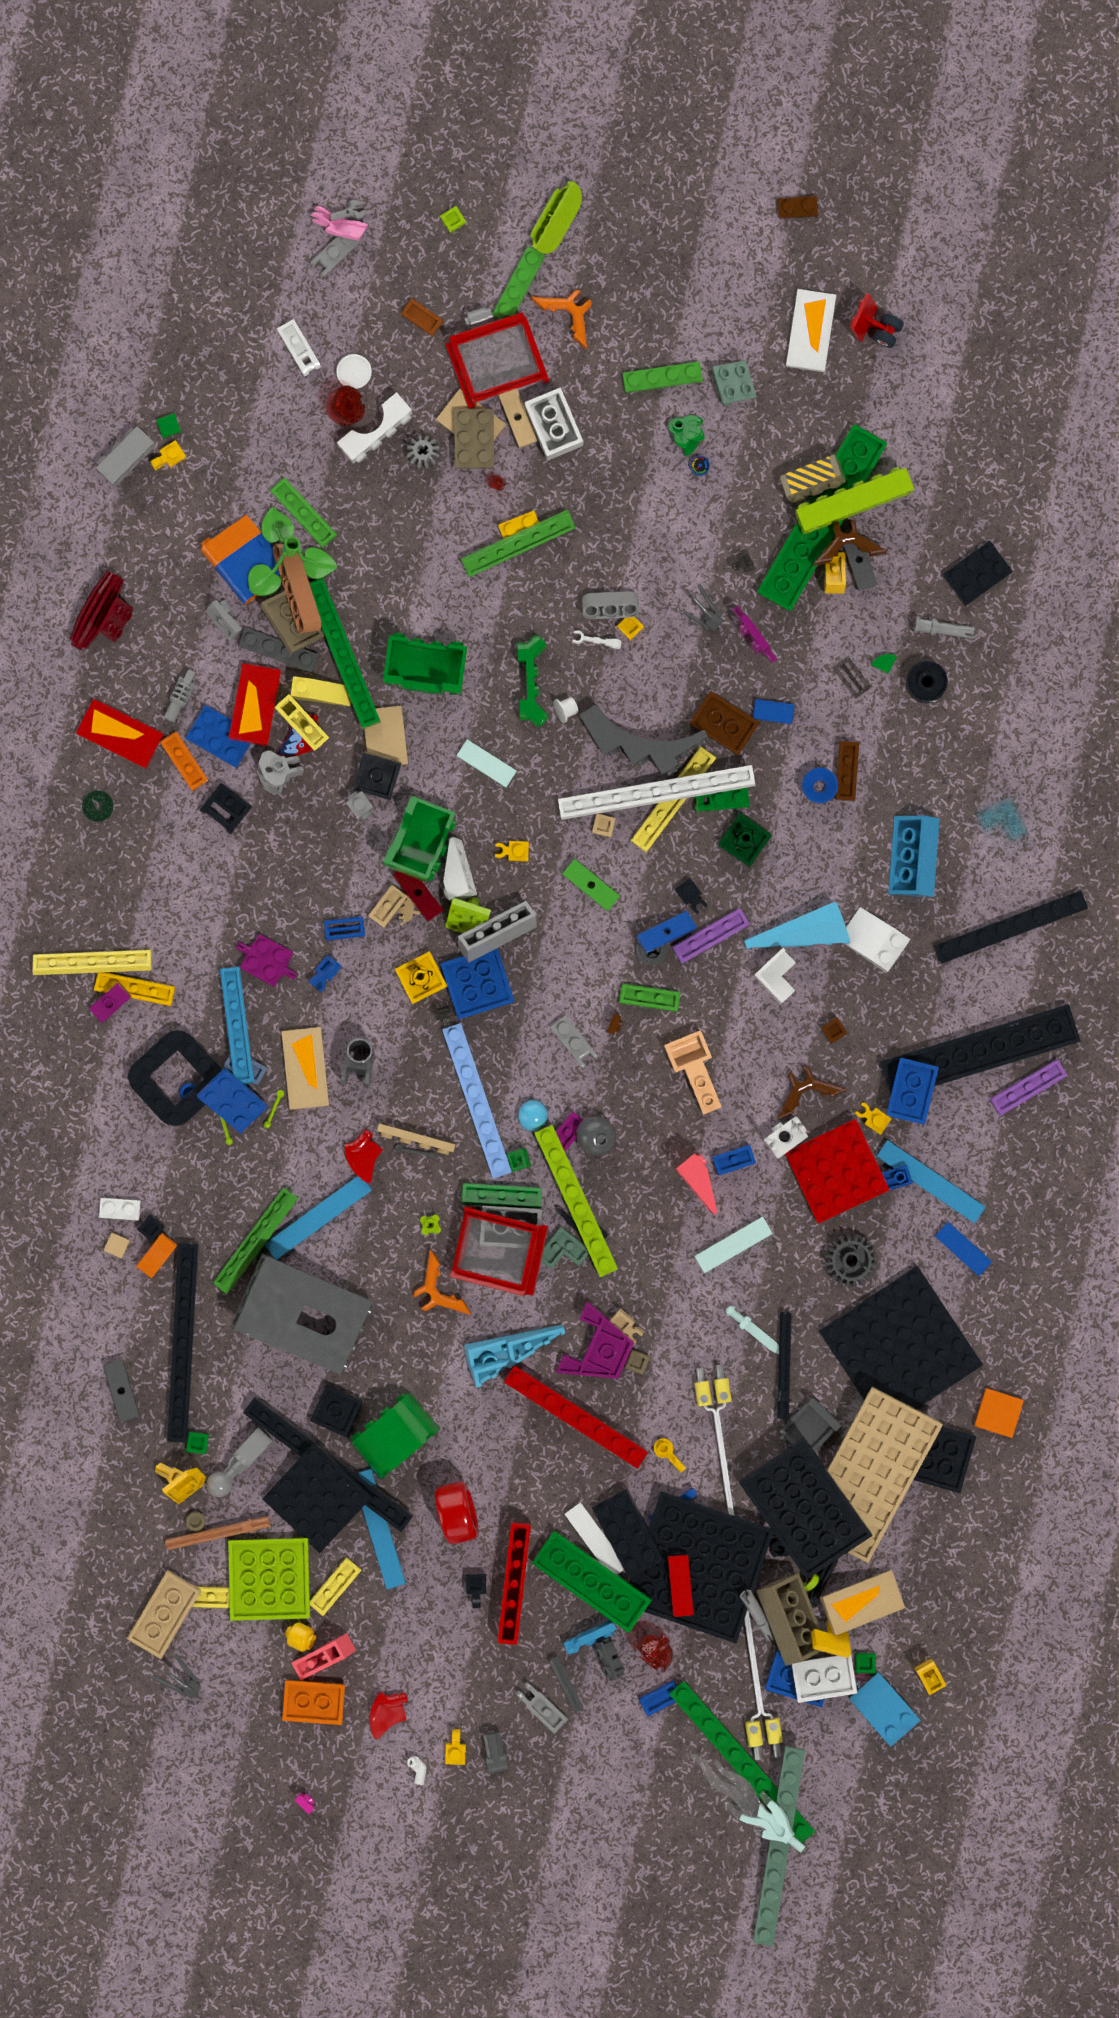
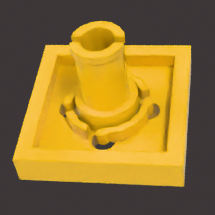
M430 951L395 968L412 1005L447 987Z

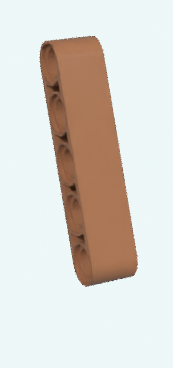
M284 543L276 544L273 547L276 564L283 554L282 547ZM298 553L293 557L286 556L278 567V571L299 633L319 631L321 629V619L302 560Z

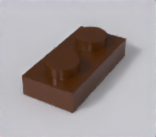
M817 196L778 198L779 219L818 217Z

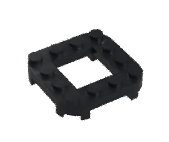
M176 1030L165 1034L131 1066L128 1079L131 1088L161 1121L171 1126H180L188 1123L192 1117L206 1106L197 1097V1094L222 1068L190 1034ZM179 1051L204 1080L178 1104L174 1105L150 1079V1076Z

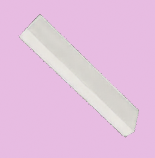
M581 1502L565 1513V1516L600 1563L616 1574L624 1570L611 1543Z

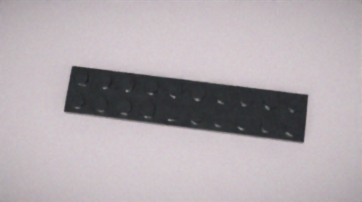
M1067 1004L890 1058L880 1063L891 1096L899 1058L939 1067L934 1085L937 1086L1081 1042L1070 1005Z

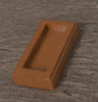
M413 298L410 299L400 313L401 316L431 337H433L444 322L443 319Z

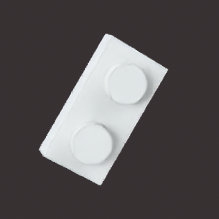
M101 1198L99 1218L139 1220L141 1201Z

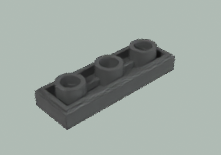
M852 543L843 545L858 591L877 586L867 552L861 553V549ZM855 558H861L862 563H857Z
M123 1359L103 1365L120 1422L139 1417L140 1414ZM120 1387L125 1389L124 1394L119 1393L118 1389Z

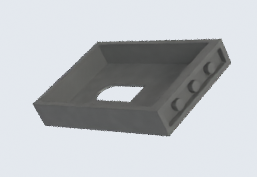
M262 1254L230 1327L240 1333L341 1375L342 1371H345L348 1366L349 1360L347 1359L350 1352L352 1353L356 1348L358 1334L360 1335L364 1330L365 1318L372 1312L373 1302L363 1296ZM304 1305L333 1317L336 1322L335 1330L329 1335H323L297 1324L296 1322Z

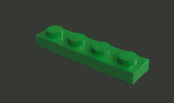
M463 1183L462 1204L541 1209L542 1188Z

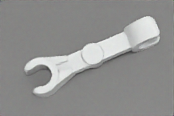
M578 630L573 632L574 634L581 635L580 640H572L575 644L587 641L594 644H605V646L610 648H621V640L619 639L604 640L599 637L584 636Z

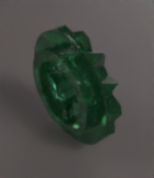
M97 790L88 793L82 803L84 815L94 822H102L108 819L114 808L112 798L107 793ZM93 799L98 803L103 802L101 805L103 813L97 809L92 810L94 807Z

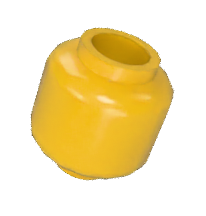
M300 1622L289 1626L285 1633L287 1645L300 1652H304L307 1649L310 1650L316 1640L314 1630Z

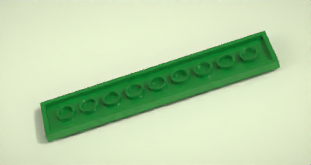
M853 424L835 455L840 462L846 482L837 488L824 490L819 495H812L809 504L817 502L816 499L821 496L835 495L834 492L839 489H851L853 484L860 481L865 483L888 443ZM797 521L759 587L757 594L791 612L817 565L813 566V563L834 538L833 524L803 535Z

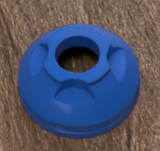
M815 768L805 775L802 789L810 801L826 803L836 795L838 781L830 770ZM817 781H822L826 786L825 790L821 793L814 790V784Z

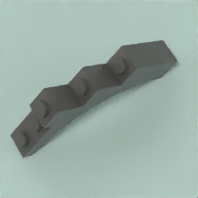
M594 705L580 714L603 755L609 754L611 757L620 751L619 747L622 746L634 766L636 764L638 766L645 764L649 761L648 757L651 756L662 775L667 774L670 776L678 771L677 767L680 764L676 759L677 757L682 759L691 753L690 749L695 746L698 749L708 743L706 740L709 736L705 730L675 741L659 742L641 739L626 733L614 725L604 715L598 705Z

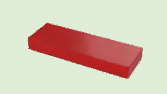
M688 1555L668 1556L673 1616L694 1615Z

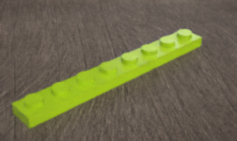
M553 1125L535 1132L534 1134L599 1276L602 1277L618 1270Z

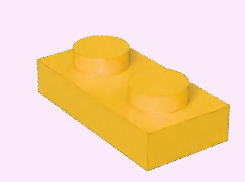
M531 511L501 523L498 527L503 539L539 523L535 511Z

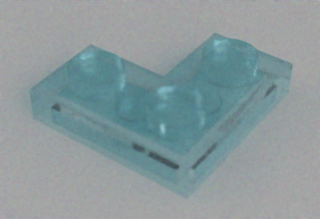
M1013 798L976 814L984 832L1002 824L1010 842L1029 834Z

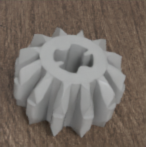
M418 435V442L411 439L413 446H407V450L411 451L407 453V458H412L410 463L413 465L418 461L417 468L419 469L422 463H424L426 469L429 468L428 462L435 465L436 463L433 458H439V454L436 452L440 450L439 446H434L436 440L433 439L429 442L428 435L425 436L424 440H422L421 435ZM419 449H422V450L427 449V450H426V451H427V454H426V455H425V454L419 455V454H420Z

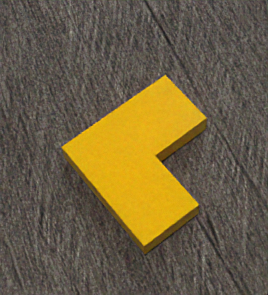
M827 1620L828 1632L817 1629L811 1632L813 1649L845 1658L850 1657L851 1648L848 1631L833 1635Z

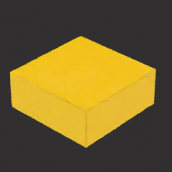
M635 617L624 618L617 625V628L631 641L644 626Z

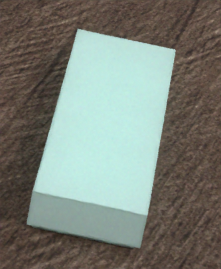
M468 739L457 754L458 758L507 788L517 772Z

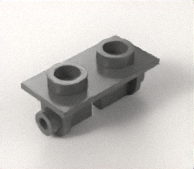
M608 1637L603 1639L602 1642L594 1643V1652L602 1662L604 1675L609 1680H616L618 1677L623 1676L625 1669L620 1657L612 1659V1656L617 1654L613 1641H610Z

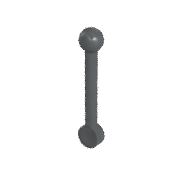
M400 1144L395 1146L396 1152L405 1151L426 1155L429 1158L435 1157L434 1151L426 1152L405 1148Z

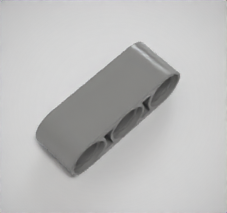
M630 591L588 593L582 598V612L588 619L635 617L639 613V598L636 593Z

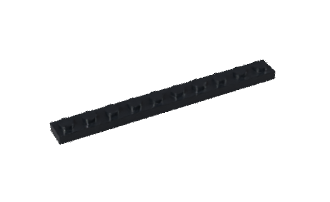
M178 1243L167 1442H188L199 1244Z
M256 1396L243 1412V1414L300 1457L315 1442L314 1439ZM321 1446L373 1495L365 1506L402 1532L414 1515Z

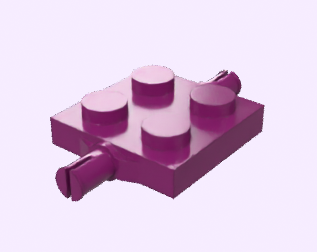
M739 606L732 609L739 619L738 631L744 638L748 637L751 641L750 647L755 654L765 655L771 664L777 661L778 658L769 648L770 645L747 614L745 615Z
M261 934L258 935L250 947L240 941L238 942L236 949L245 953V959L240 966L241 970L274 988L279 979L284 975L293 981L296 979L298 973L288 968L289 961L294 954L290 950Z

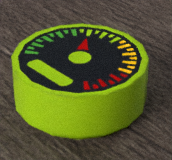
M817 1574L808 1579L805 1576L802 1577L801 1580L806 1591L812 1590L819 1581Z

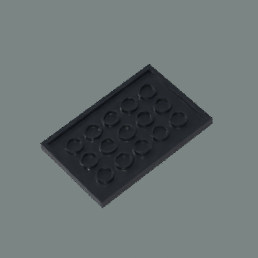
M805 1437L739 1480L743 1490L770 1528L774 1530V1534L806 1579L873 1536Z

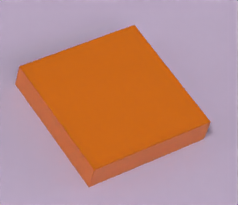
M985 1388L974 1426L1013 1438L1024 1400Z

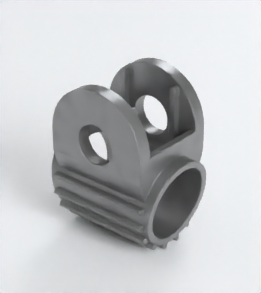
M360 1037L357 1039L353 1038L346 1045L341 1085L348 1083L349 1073L364 1075L363 1086L365 1089H368L372 1074V1062H374L375 1057L374 1048L370 1044V1040L367 1041L365 1037L363 1039ZM357 1046H364L370 1051L369 1057L363 1061L354 1060L351 1058L350 1053Z

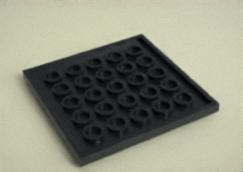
M915 1266L819 1330V1333L864 1400L871 1387H874L918 1409L983 1365L918 1266Z
M661 1491L649 1530L665 1560L632 1577L630 1584L652 1599L644 1612L736 1644L748 1610L741 1600L740 1594L745 1591L748 1595L747 1590H751L753 1594L774 1530ZM688 1555L694 1615L673 1616L668 1556Z

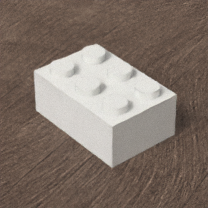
M561 387L524 402L525 410L547 461L583 446V439Z

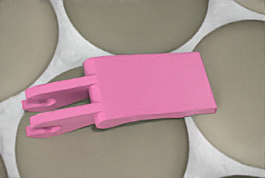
M316 206L314 210L322 213L313 212L310 215L318 218L312 221L326 227L325 231L328 234L359 241L368 227L366 223L344 218L332 221L330 219L331 213L321 206Z

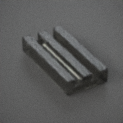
M849 656L832 667L855 700L871 688V685ZM846 662L849 664V666L852 668V670L864 684V689L861 687V685L858 683V681L846 667ZM842 667L860 692H855L838 668Z

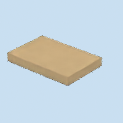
M461 389L458 390L436 419L437 422L454 435V409H468ZM477 402L476 407H475V408H472V409H486V408L483 407L481 404H479V403ZM495 415L494 441L506 426Z
M402 706L377 708L376 711L381 723L365 729L367 752L401 761V765H408Z

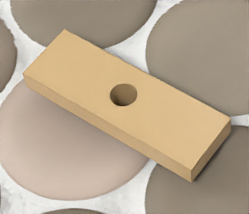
M515 389L498 395L519 449L538 442L518 390ZM516 415L521 416V420L516 421L514 417Z

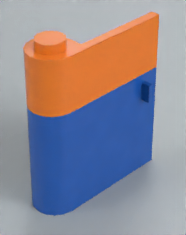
M248 515L242 517L214 538H207L201 543L202 548L200 551L244 605L258 596L249 591L248 575L250 570L256 565L263 564L267 565L272 571L276 565L273 546L263 537L261 531ZM277 569L275 574H277L280 577L279 571Z

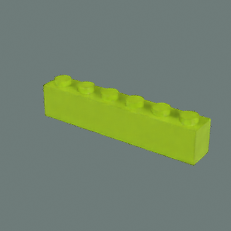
M897 467L890 470L888 475L882 476V474L872 477L871 481L867 483L860 481L853 484L851 489H839L834 492L835 495L821 496L816 499L817 502L809 504V502L800 504L795 511V515L803 535L912 494L914 487L907 469Z

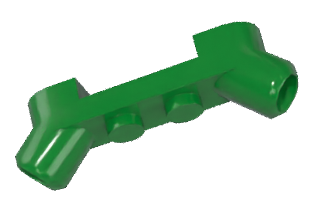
M534 635L527 643H518V663H526L527 700H519L520 721L530 720L536 727H541L548 720L549 714L535 702V697H539V685H535L534 677H538V665L534 666V660L547 648V644L538 635Z

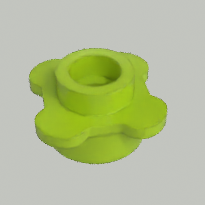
M438 1215L421 1217L420 1222L423 1226L421 1232L423 1235L440 1233L441 1228L438 1223L440 1218Z

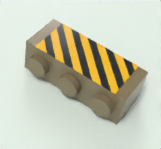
M835 454L780 476L786 497L791 504L802 502L809 496L819 495L824 490L837 488L846 482L840 462Z

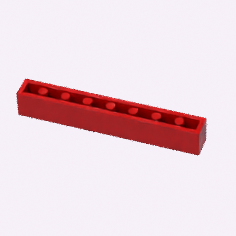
M514 1365L505 1379V1384L635 1468H639L648 1454L646 1449L516 1365Z

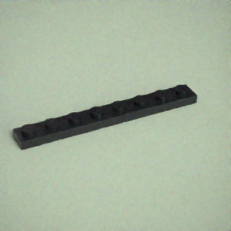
M1080 890L934 945L940 964L1081 912L1088 909V906Z

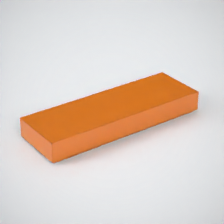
M177 732L160 741L192 791L209 781Z

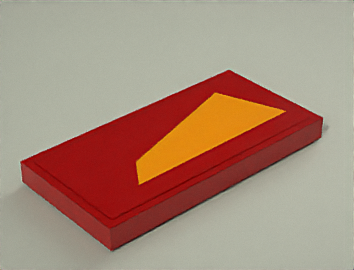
M242 663L229 740L268 746L281 670Z
M95 699L92 700L76 732L77 735L147 769L164 735Z

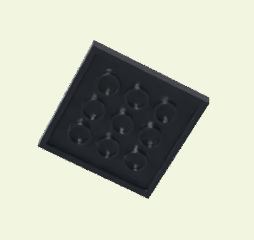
M315 1441L262 1500L303 1538H308V1543L321 1553L373 1495Z

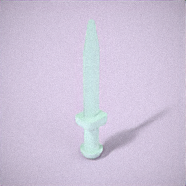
M734 1306L727 1307L726 1315L734 1318L742 1330L745 1329L769 1350L779 1354L777 1342L752 1323L750 1317L742 1316L735 1310Z

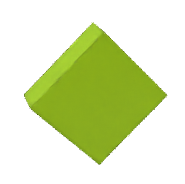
M457 206L440 215V219L449 233L467 223Z

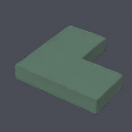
M560 1226L544 1246L541 1261L552 1269L563 1254H565L580 1266L589 1255V1252L584 1244Z

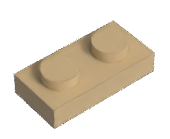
M391 885L368 916L385 928L408 896Z

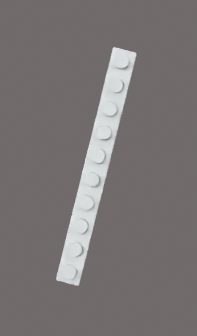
M752 765L561 798L558 799L561 819L564 820L756 785Z

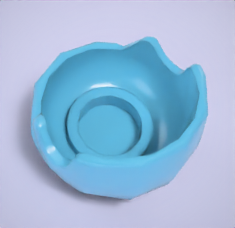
M529 1100L524 1103L518 1114L521 1126L528 1131L541 1130L546 1125L548 1119L546 1106L538 1100Z

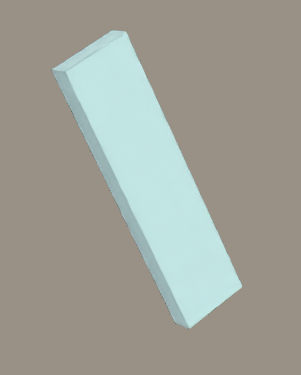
M761 1217L694 1257L702 1271L706 1273L773 1233L765 1219Z

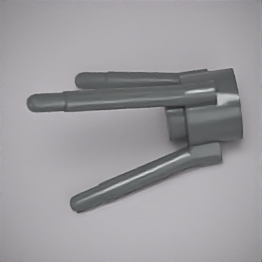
M698 584V588L712 611L709 612L695 596H692V600L707 615L704 618L706 622H703L687 611H684L683 614L703 626L706 631L709 628L714 631L724 620L702 585Z
M175 1654L174 1657L191 1680L187 1678L183 1682L172 1673H168L170 1678L181 1685L178 1688L154 1675L151 1676V1679L182 1694L185 1698L188 1696L192 1699L201 1688L198 1684L200 1680L192 1674L183 1660Z

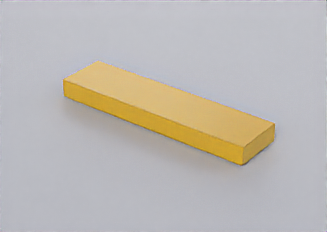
M105 972L97 973L94 991L106 993L119 982L133 999L172 1006L176 987Z

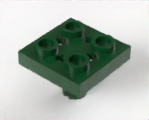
M739 813L717 846L750 868L772 837V834Z

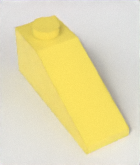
M293 676L291 697L293 699L351 706V700L345 685Z
M290 694L274 707L314 751L329 739Z

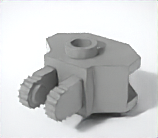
M270 750L262 752L257 774L263 789L273 795L282 793L285 782H289L290 778L304 773L302 766L289 769V766L299 763V757H280Z

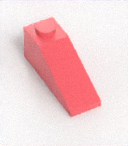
M346 1633L293 1661L292 1665L300 1680H303L345 1659L354 1653L356 1649Z

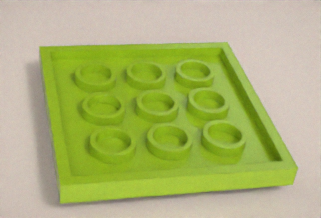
M308 1538L228 1540L230 1621L310 1618Z

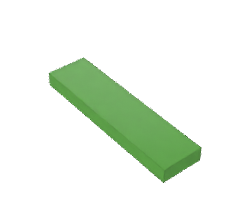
M285 477L270 490L322 548L337 536Z

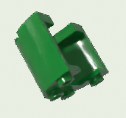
M393 633V636L389 635L383 676L384 684L388 686L397 684L399 689L444 695L445 691L450 692V695L461 694L467 646H463L464 643L452 641V644L443 646L442 642L432 641L431 644L424 643V640L415 638L412 641H408L409 638H406L405 634Z
M411 796L404 812L403 821L392 846L390 845L383 861V866L427 883L429 881L432 882L435 873L438 872L441 862L438 861L440 855L444 856L447 851L448 845H445L448 834L450 831L453 832L457 823L454 820L455 812Z
M404 1392L396 1399L398 1403L394 1407H386L379 1413L382 1416L376 1422L372 1419L364 1426L366 1430L362 1434L358 1431L350 1438L352 1441L350 1443L351 1446L380 1480L441 1429L411 1393L406 1395Z

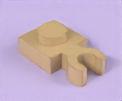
M621 1308L610 1319L634 1343L637 1342V1339L633 1336V1333H638L640 1336L644 1333L640 1327L633 1326L635 1320Z

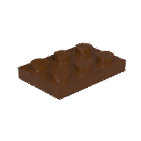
M712 691L709 692L689 723L690 726L698 731L705 730L709 738L737 756L740 755L760 722Z

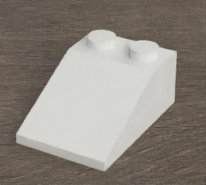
M861 907L846 927L850 943L845 945L885 973L890 970L911 940Z

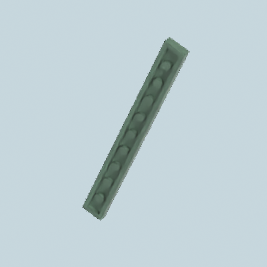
M785 1746L776 1803L785 1812L790 1827L793 1829L805 1749ZM770 1840L753 1943L773 1946L790 1847L789 1843L785 1844L781 1841Z

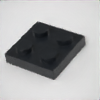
M363 751L353 790L391 800L401 761Z
M326 1385L310 1422L347 1437L362 1404V1400Z

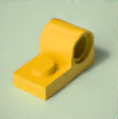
M838 552V557H833L830 564H825V594H845V552Z

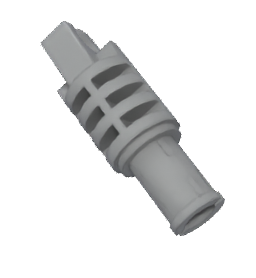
M188 669L184 678L179 677L169 698L171 703L163 717L166 720L175 723L181 707L184 708L196 685L192 683L195 672Z

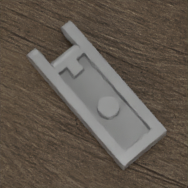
M337 236L310 264L315 266L320 262L326 268L321 275L326 277L362 240L357 241Z
M566 1015L550 1027L583 1069L586 1065L581 1060L591 1053L594 1059L598 1058V1055Z

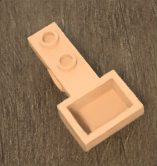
M701 1030L664 1045L674 1072L677 1073L685 1069L703 1115L721 1108L722 1106L703 1061L711 1059L712 1056Z

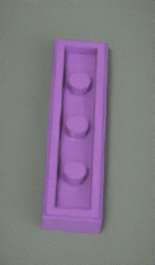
M741 908L672 946L681 964L750 924Z
M1056 1059L990 1098V1101L999 1116L1068 1075L1059 1060Z

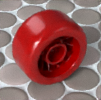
M460 1481L438 1487L435 1490V1504L446 1541L454 1545L476 1539L479 1535V1525L474 1502L467 1484Z

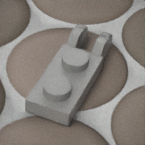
M527 1681L524 1684L525 1687L535 1696L529 1700L519 1690L516 1692V1695L555 1734L568 1718Z

